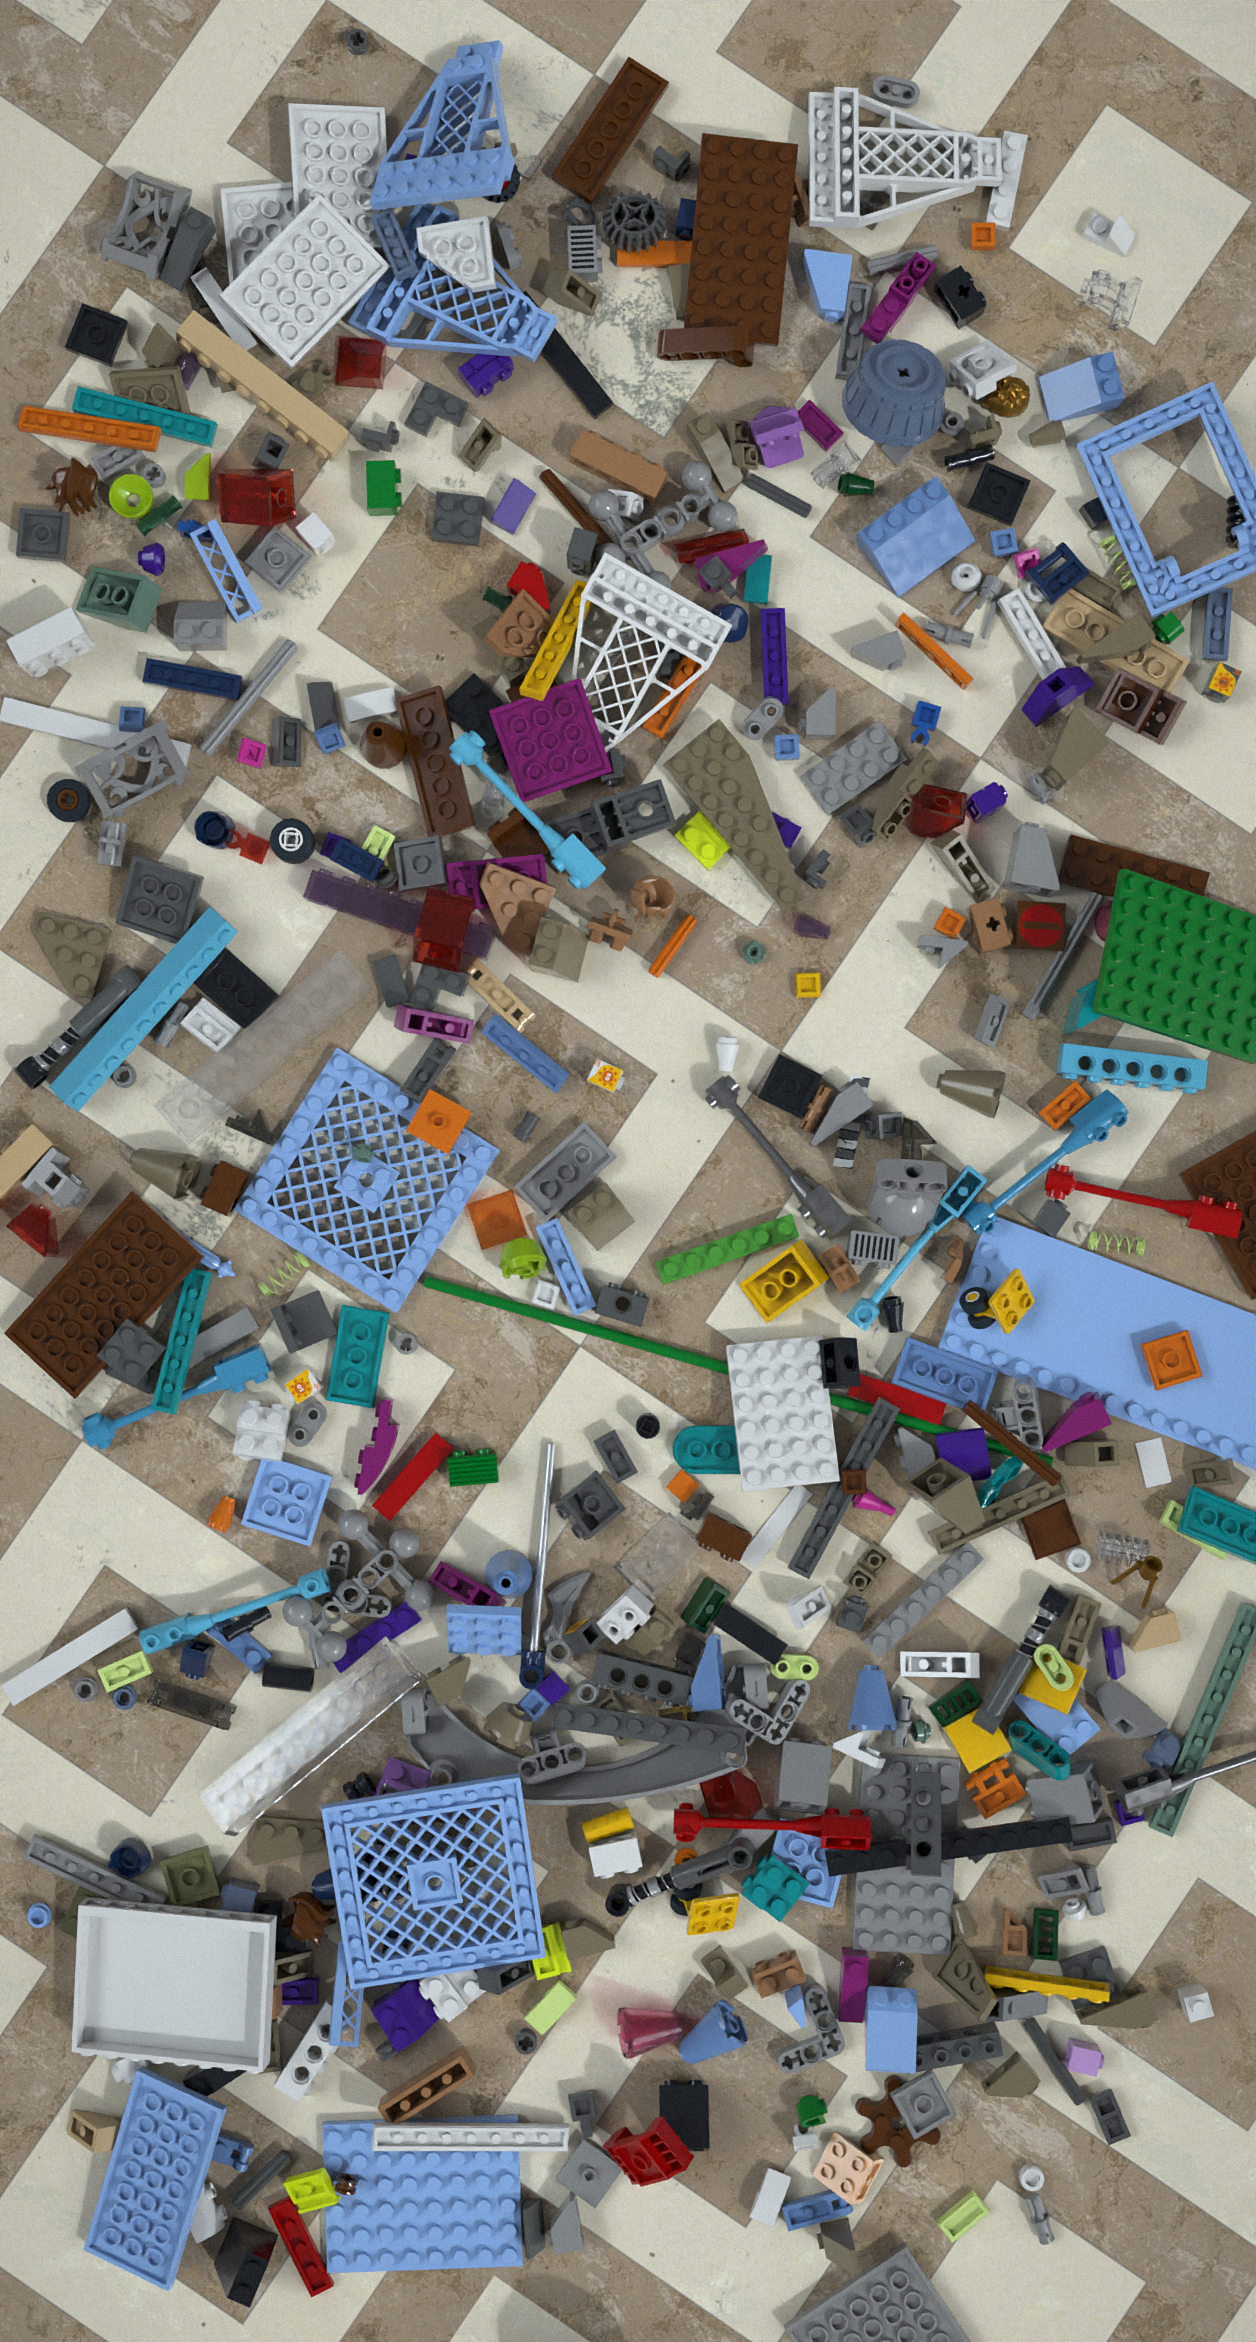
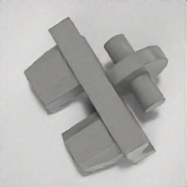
M102 820L97 864L122 867L127 823Z

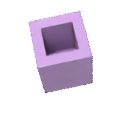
M1069 2038L1063 2062L1070 2071L1097 2077L1098 2069L1103 2067L1104 2055L1097 2044Z

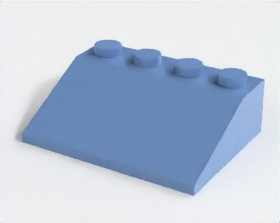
M935 476L858 532L856 542L899 598L973 544L975 539L952 497Z

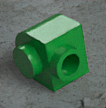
M1172 611L1166 616L1163 613L1151 622L1153 625L1151 629L1156 635L1155 639L1162 644L1169 645L1184 632L1182 623Z
M806 2095L799 2099L800 2102L796 2104V2109L801 2127L810 2128L826 2123L824 2114L828 2113L824 2098L819 2099L818 2096Z

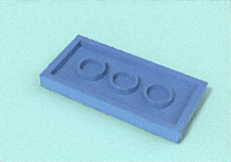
M907 1337L891 1384L962 1409L966 1402L972 1400L985 1411L998 1370Z

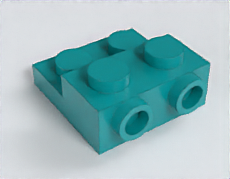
M770 1851L767 1856L764 1854L756 1864V1871L744 1878L741 1883V1892L745 1898L760 1910H765L777 1921L781 1922L810 1885V1881Z

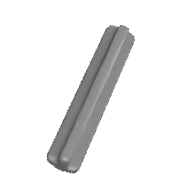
M932 244L869 260L867 264L869 274L875 275L905 267L916 251L928 260H934L937 258V248Z

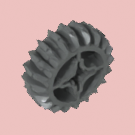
M630 190L629 195L621 192L619 198L613 197L612 203H607L606 210L603 213V230L607 240H610L612 247L618 245L619 251L627 249L629 254L632 250H636L639 254L641 249L648 252L650 246L656 247L658 241H662L667 229V215L664 212L663 204H659L658 198L651 199L650 192L645 196L642 195L641 190L638 194H633ZM619 219L622 220V223L620 225H618L617 223ZM649 219L652 220V224L650 226L647 224V221Z

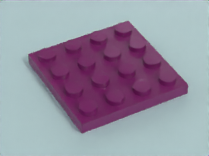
M581 678L550 688L543 701L525 697L489 710L519 798L523 802L613 771Z

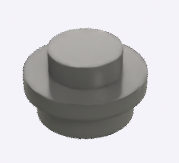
M390 867L381 868L375 879L377 888H392L398 879L396 871Z

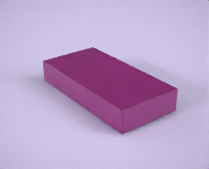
M811 400L797 412L799 419L802 421L804 431L826 452L843 436L844 432Z

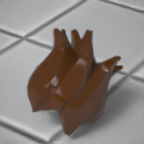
M72 457L70 467L59 468L53 473L50 484L45 490L55 489L57 495L55 504L59 503L58 511L61 512L67 503L78 517V511L81 515L85 514L83 507L88 513L91 512L89 505L95 509L98 507L93 501V497L99 480L96 470L90 464L84 467Z
M307 1891L300 1892L288 1898V1901L293 1902L295 1913L283 1918L282 1922L291 1927L290 1934L303 1943L307 1938L313 1941L317 1947H320L319 1937H328L323 1928L336 1923V1919L330 1918L335 1913L334 1910L332 1911L335 1905H325L312 1893Z

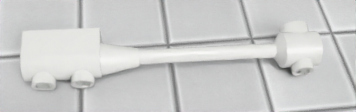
M118 2057L115 2063L111 2065L112 2074L118 2083L125 2081L126 2084H133L136 2071L140 2067L147 2069L146 2066L150 2065V2060L129 2061L127 2058ZM204 2182L190 2229L197 2244L223 2229L225 2226L224 2220L228 2218L224 2205L216 2206L213 2200L217 2193L211 2182L208 2184Z

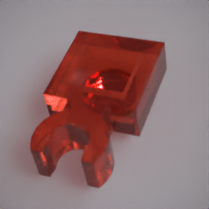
M230 829V834L235 835L237 840L234 843L225 841V845L230 849L241 848L240 856L262 865L270 846V841L250 832L244 838L241 837L237 830Z

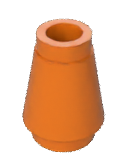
M223 1495L209 1516L208 1520L210 1521L207 1526L226 1533L227 1528L231 1526L236 1500Z

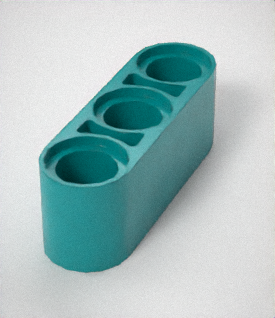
M1018 1720L1010 1724L1009 1743L1016 1753L1055 1780L1061 1781L1069 1777L1071 1771L1070 1756L1065 1749L1024 1721Z

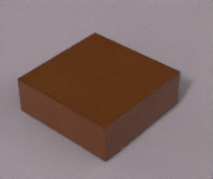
M866 1468L841 1469L842 1495L867 1494Z

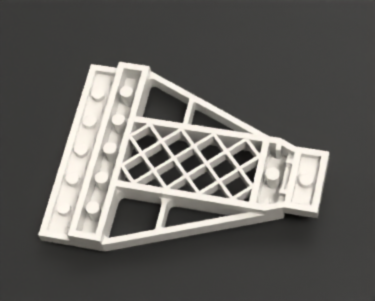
M834 87L833 93L809 92V226L857 229L974 192L976 186L1000 187L1002 182L1001 138L976 137L967 132L949 131L859 94L858 88ZM858 106L889 118V128L859 126ZM895 121L914 129L895 128ZM864 143L875 144L876 147L870 151ZM887 145H898L900 148L894 152ZM911 146H922L924 149L918 154ZM934 147H945L947 151L942 155ZM859 151L865 156V157L862 158L860 161H859ZM880 151L889 157L884 162L875 156ZM903 152H906L912 158L907 164L899 157ZM927 153L936 160L931 165L923 158ZM870 161L877 168L870 172L863 165ZM892 162L900 168L895 174L887 167ZM916 163L924 169L920 175L911 168ZM940 164L948 171L944 176L935 170ZM859 190L888 192L890 194V207L860 216ZM896 192L930 194L896 205Z
M605 552L581 594L571 681L577 679L581 642H584L599 651V656L583 686L586 692L594 678L597 691L587 693L586 695L590 696L598 693L602 707L594 709L592 712L603 710L606 723L595 716L594 718L607 753L709 669L732 624ZM587 601L593 602L618 618L603 647H599L582 637ZM624 621L631 624V626L621 628ZM633 628L637 642L623 646L620 632ZM636 628L653 638L640 641ZM617 635L620 647L609 650ZM654 640L658 654L644 658L641 644ZM658 640L666 644L662 652L660 651ZM638 645L642 659L628 663L624 649ZM670 649H675L702 665L698 672L676 690L656 679V673ZM621 650L625 664L612 668L608 654ZM606 657L609 669L597 672L603 659ZM658 658L649 674L646 661ZM643 662L646 676L633 680L629 666ZM626 667L630 681L616 685L613 670ZM610 672L613 686L600 689L596 675ZM647 679L637 696L634 682ZM652 683H656L671 692L669 696L635 724L631 723L632 717ZM631 684L635 698L621 701L617 687ZM615 689L618 703L605 706L601 692ZM635 701L625 717L622 704ZM619 705L623 719L609 723L606 709ZM623 722L619 730L611 726Z

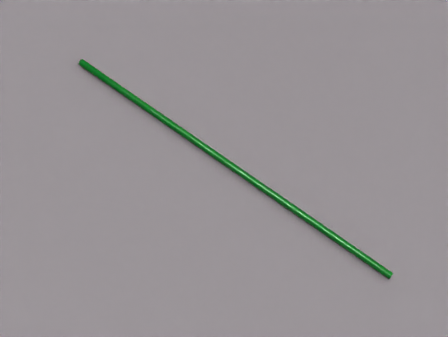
M428 1275L425 1278L423 1287L729 1375L727 1362ZM829 1392L830 1404L867 1416L873 1407V1404ZM898 1412L893 1422L933 1435L959 1431L956 1428L934 1424ZM986 1437L988 1451L1009 1457L1015 1456L999 1441ZM1033 1451L1048 1465H1052V1456Z

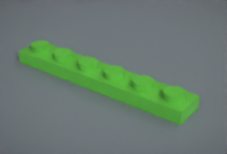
M792 1214L664 1258L655 1263L664 1285L799 1237V1233Z

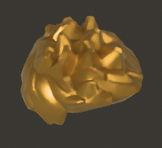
M1009 376L997 381V389L985 395L986 398L981 403L983 407L990 408V412L996 413L999 417H1016L1024 413L1025 409L1028 408L1030 389L1021 378Z

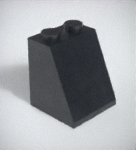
M665 2080L664 2085H659V2117L666 2119L665 2121L673 2128L672 2130L680 2137L679 2139L687 2146L686 2148L689 2152L709 2151L708 2085H703V2080H689V2085H679L678 2080Z
M233 2217L215 2259L214 2266L226 2297L250 2308L270 2261L278 2235L237 2217Z

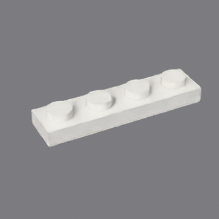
M1004 131L1002 137V182L1000 187L992 188L986 223H996V229L1008 231L1010 228L1028 135Z
M1020 588L1000 598L997 601L1000 609L1042 680L1057 669L1066 668Z

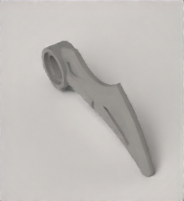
M590 1572L578 1574L565 1580L547 1594L552 1603L553 1617L550 1625L543 1632V1638L547 1648L546 1655L554 1664H562L570 1656L571 1649L562 1638V1635L569 1629L575 1602L590 1577ZM560 1644L565 1648V1655L563 1657L556 1658L552 1655L551 1649L554 1645Z

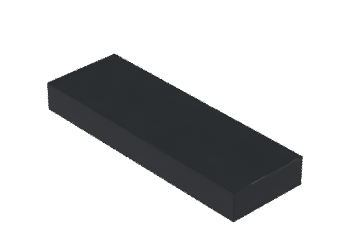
M726 1604L714 1623L715 1626L773 1665L777 1663L788 1646L787 1643L729 1604Z

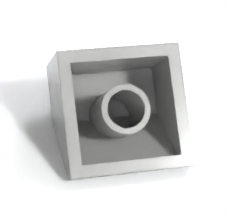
M226 602L178 603L174 618V644L179 651H227Z

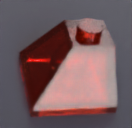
M339 337L335 385L383 389L387 345L378 340Z
M924 784L917 794L911 833L920 837L936 838L964 824L967 793Z
M30 1204L6 1226L43 1257H56L59 1254L56 1219L51 1216L52 1211L45 1205Z
M737 1770L699 1783L710 1818H745L763 1807L757 1783Z

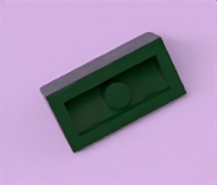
M705 1577L680 1617L686 1624L705 1634L731 1593Z

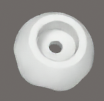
M965 562L959 564L953 570L951 581L962 592L972 591L979 586L982 574L975 564Z

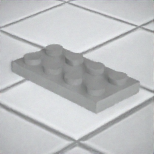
M878 721L802 774L800 778L827 816H829L899 767L901 763L906 762L907 759L881 722Z
M583 1122L521 1179L514 1188L545 1222H548L614 1161L617 1156Z

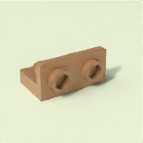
M796 1950L793 1952H781L777 1955V1958L770 1961L766 1959L758 1961L754 1964V1967L750 1968L761 1999L807 1981Z

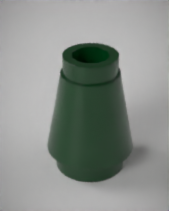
M850 472L840 474L838 493L843 494L844 497L872 495L875 482Z

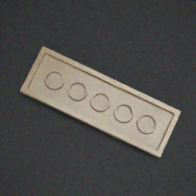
M1071 589L1058 600L1042 627L1046 633L1079 653H1083L1126 621ZM1153 639L1151 641L1153 646L1142 654L1136 652L1128 657L1095 662L1114 674L1118 667L1171 693L1190 660Z

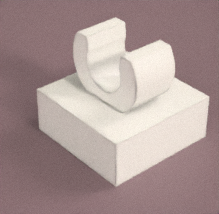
M798 2124L794 2125L795 2137H792L794 2152L818 2148L817 2133L812 2134L813 2127L808 2128L807 2133L802 2134L799 2132Z

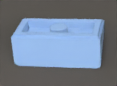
M798 1984L785 1992V1999L788 2011L801 2028H805L804 2002L801 1987Z

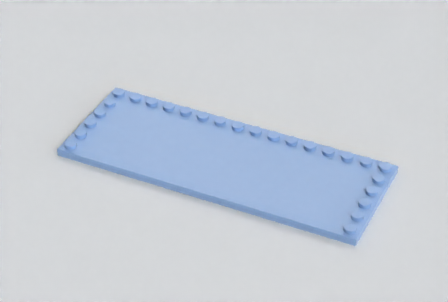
M999 1217L994 1221L995 1227L991 1232L984 1233L982 1231L980 1233L939 1341L938 1349L993 1368L1002 1374L1016 1379L1022 1376L1031 1377L1037 1387L1073 1401L1078 1400L1084 1393L1098 1391L1108 1414L1223 1458H1232L1234 1462L1256 1470L1255 1314ZM1013 1269H1020L1035 1299L1031 1308L1009 1334L1003 1333L997 1319L988 1328H973L968 1321L969 1315L963 1311L959 1303L963 1292L972 1287H981L986 1290L989 1298H991ZM1188 1330L1202 1377L1155 1391L1140 1344Z

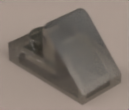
M258 1109L252 1125H249V1119L237 1115L236 1118L228 1117L225 1126L273 1146L275 1141L262 1109Z
M903 1117L900 1159L921 1160L922 1150L920 1145L937 1144V1142L917 1120Z

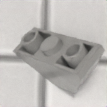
M901 1426L895 1427L896 1433L893 1434L896 1448L900 1447L902 1457H899L902 1472L906 1471L907 1478L909 1479L936 1461L932 1445ZM906 1489L908 1495H912L913 1499L918 1500L915 1495Z
M1111 1678L1096 1688L1095 1693L1107 1724L1124 1738L1153 1737L1167 1727L1168 1723Z

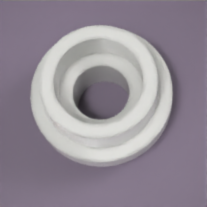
M1071 1898L1062 1907V1912L1070 1921H1078L1085 1917L1087 1906L1084 1900Z

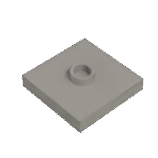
M274 525L246 558L244 563L282 594L309 563L312 556Z
M933 2069L927 2070L890 2092L914 2140L957 2115Z
M582 2138L557 2174L556 2181L596 2208L622 2169L620 2166H617L616 2161L607 2152L587 2138Z

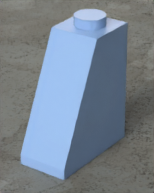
M805 249L803 267L818 316L828 322L843 321L852 255Z

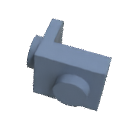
M1163 1729L1157 1734L1150 1750L1143 1753L1142 1758L1152 1768L1159 1765L1163 1769L1173 1766L1184 1742L1168 1730Z

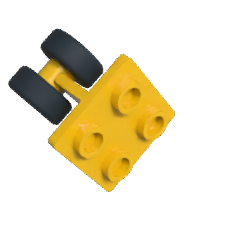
M1017 1268L1013 1269L991 1298H989L985 1289L972 1287L963 1292L959 1299L960 1306L969 1315L968 1321L973 1328H988L997 1319L1005 1334H1009L1035 1302L1020 1269Z
M702 1882L683 1890L674 1887L670 1906L675 1913L689 1916L686 1929L688 1936L718 1931L724 1932L734 1928L740 1900L739 1893L700 1898Z

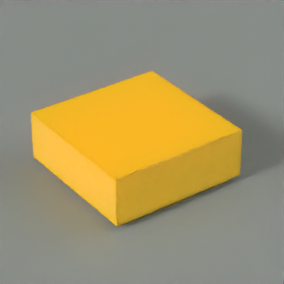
M820 973L795 974L796 998L821 997Z

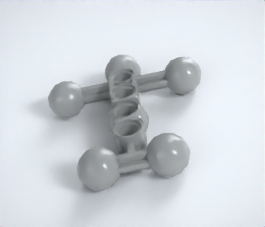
M701 461L690 462L682 471L684 486L690 491L699 492L698 496L694 494L686 495L681 502L677 501L674 506L669 505L661 508L652 519L645 520L631 530L627 529L617 513L619 510L617 497L611 491H597L589 500L591 515L597 520L606 521L620 544L617 545L609 542L600 546L595 554V562L598 566L605 552L625 563V559L631 560L639 572L672 590L670 578L664 572L655 571L644 553L655 547L660 539L664 541L666 536L678 535L688 523L695 522L699 517L700 511L706 507L710 509L708 512L710 526L719 532L730 531L736 526L738 521L736 507L730 502L721 501L710 484L712 481L711 470L707 464ZM691 505L696 511L693 513L685 510V506ZM671 517L675 520L676 524L669 525L664 519ZM652 530L656 536L648 537L644 531ZM627 542H632L635 544L636 548L633 550H629L625 547L624 544Z
M351 1509L340 1516L338 1521L340 1534L348 1540H358L373 1558L360 1569L357 1577L354 1575L352 1579H346L338 1585L332 1600L325 1602L322 1612L316 1618L313 1617L314 1610L310 1600L300 1595L287 1599L282 1609L283 1618L288 1624L295 1627L302 1626L317 1642L316 1652L322 1660L337 1662L343 1658L347 1650V1642L344 1636L335 1631L327 1632L326 1628L330 1624L338 1623L342 1619L344 1612L348 1614L349 1610L362 1606L366 1599V1594L370 1592L369 1589L376 1587L389 1574L405 1590V1602L411 1609L424 1611L432 1606L436 1596L433 1586L424 1580L416 1581L397 1559V1557L403 1559L410 1558L419 1550L420 1540L414 1530L404 1527L394 1531L390 1537V1549H388L368 1530V1518L363 1512ZM383 1554H390L393 1556L394 1561L392 1565L385 1567L381 1565L380 1557ZM366 1571H372L376 1575V1579L373 1583L367 1584L363 1582L362 1574ZM348 1588H354L358 1592V1597L353 1601H349L344 1597V1592ZM331 1605L337 1606L340 1614L336 1618H330L326 1614L327 1607Z

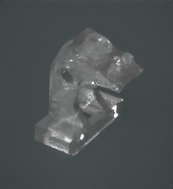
M1105 270L1093 271L1089 279L1085 278L1081 284L1080 293H1083V295L1078 294L1076 300L1080 301L1079 308L1087 305L1094 309H1099L1100 306L1108 309L1111 312L1108 328L1117 331L1129 326L1143 280L1135 276L1121 282L1110 276V273ZM1109 289L1116 293V300L1107 296Z

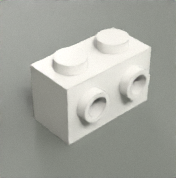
M632 1585L601 1614L596 1624L617 1644L623 1638L628 1640L636 1631L635 1626L638 1624L643 1626L651 1617L649 1612L654 1604Z
M637 1832L604 1838L601 1841L589 1844L594 1877L610 1878L616 1872L633 1873L638 1871L640 1867H643Z

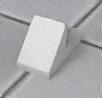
M1093 212L1082 238L1125 257L1135 233L1120 215L1113 222Z
M818 1586L788 1601L789 1606L786 1607L796 1629L804 1628L832 1608L822 1586Z
M865 1730L835 1742L832 1747L874 1768H883L886 1760L879 1756L880 1751L869 1746L864 1749L871 1730Z

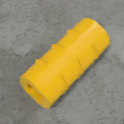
M628 1806L582 1822L588 1844L635 1828Z

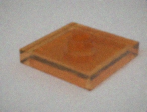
M513 1189L467 1204L481 1250L528 1235Z

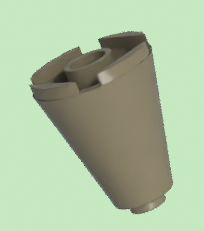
M945 1070L944 1074H939L936 1088H940V1094L987 1117L995 1118L1000 1103V1095L1004 1088L1006 1073L987 1070Z
M139 1148L131 1154L129 1159L131 1169L177 1201H183L190 1195L186 1192L189 1187H195L200 1172V1163L196 1161L199 1158L193 1154Z

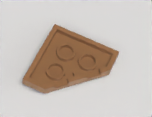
M522 589L484 636L483 640L500 657L536 658L555 620Z
M488 862L479 885L498 925L505 945L529 955L536 939L540 919L545 917L556 888L550 884Z

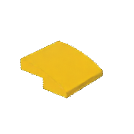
M1049 1654L1043 1658L1044 1662L1052 1660V1656ZM1033 1658L1032 1662L1034 1664L1023 1681L1019 1693L1068 1715L1087 1670L1064 1659L1073 1673L1074 1683L1070 1689L1058 1691L1051 1686ZM1060 1675L1057 1678L1059 1683H1063L1066 1680L1064 1675Z
M978 1709L944 1728L969 1774L1012 1750L999 1726L994 1735L972 1723Z

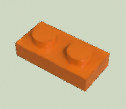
M1073 1081L1041 1109L1038 1114L1055 1131L1091 1100V1097L1076 1081Z

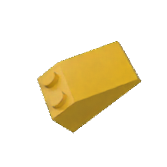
M800 1239L741 1282L739 1286L765 1322L768 1323L830 1277L804 1241Z

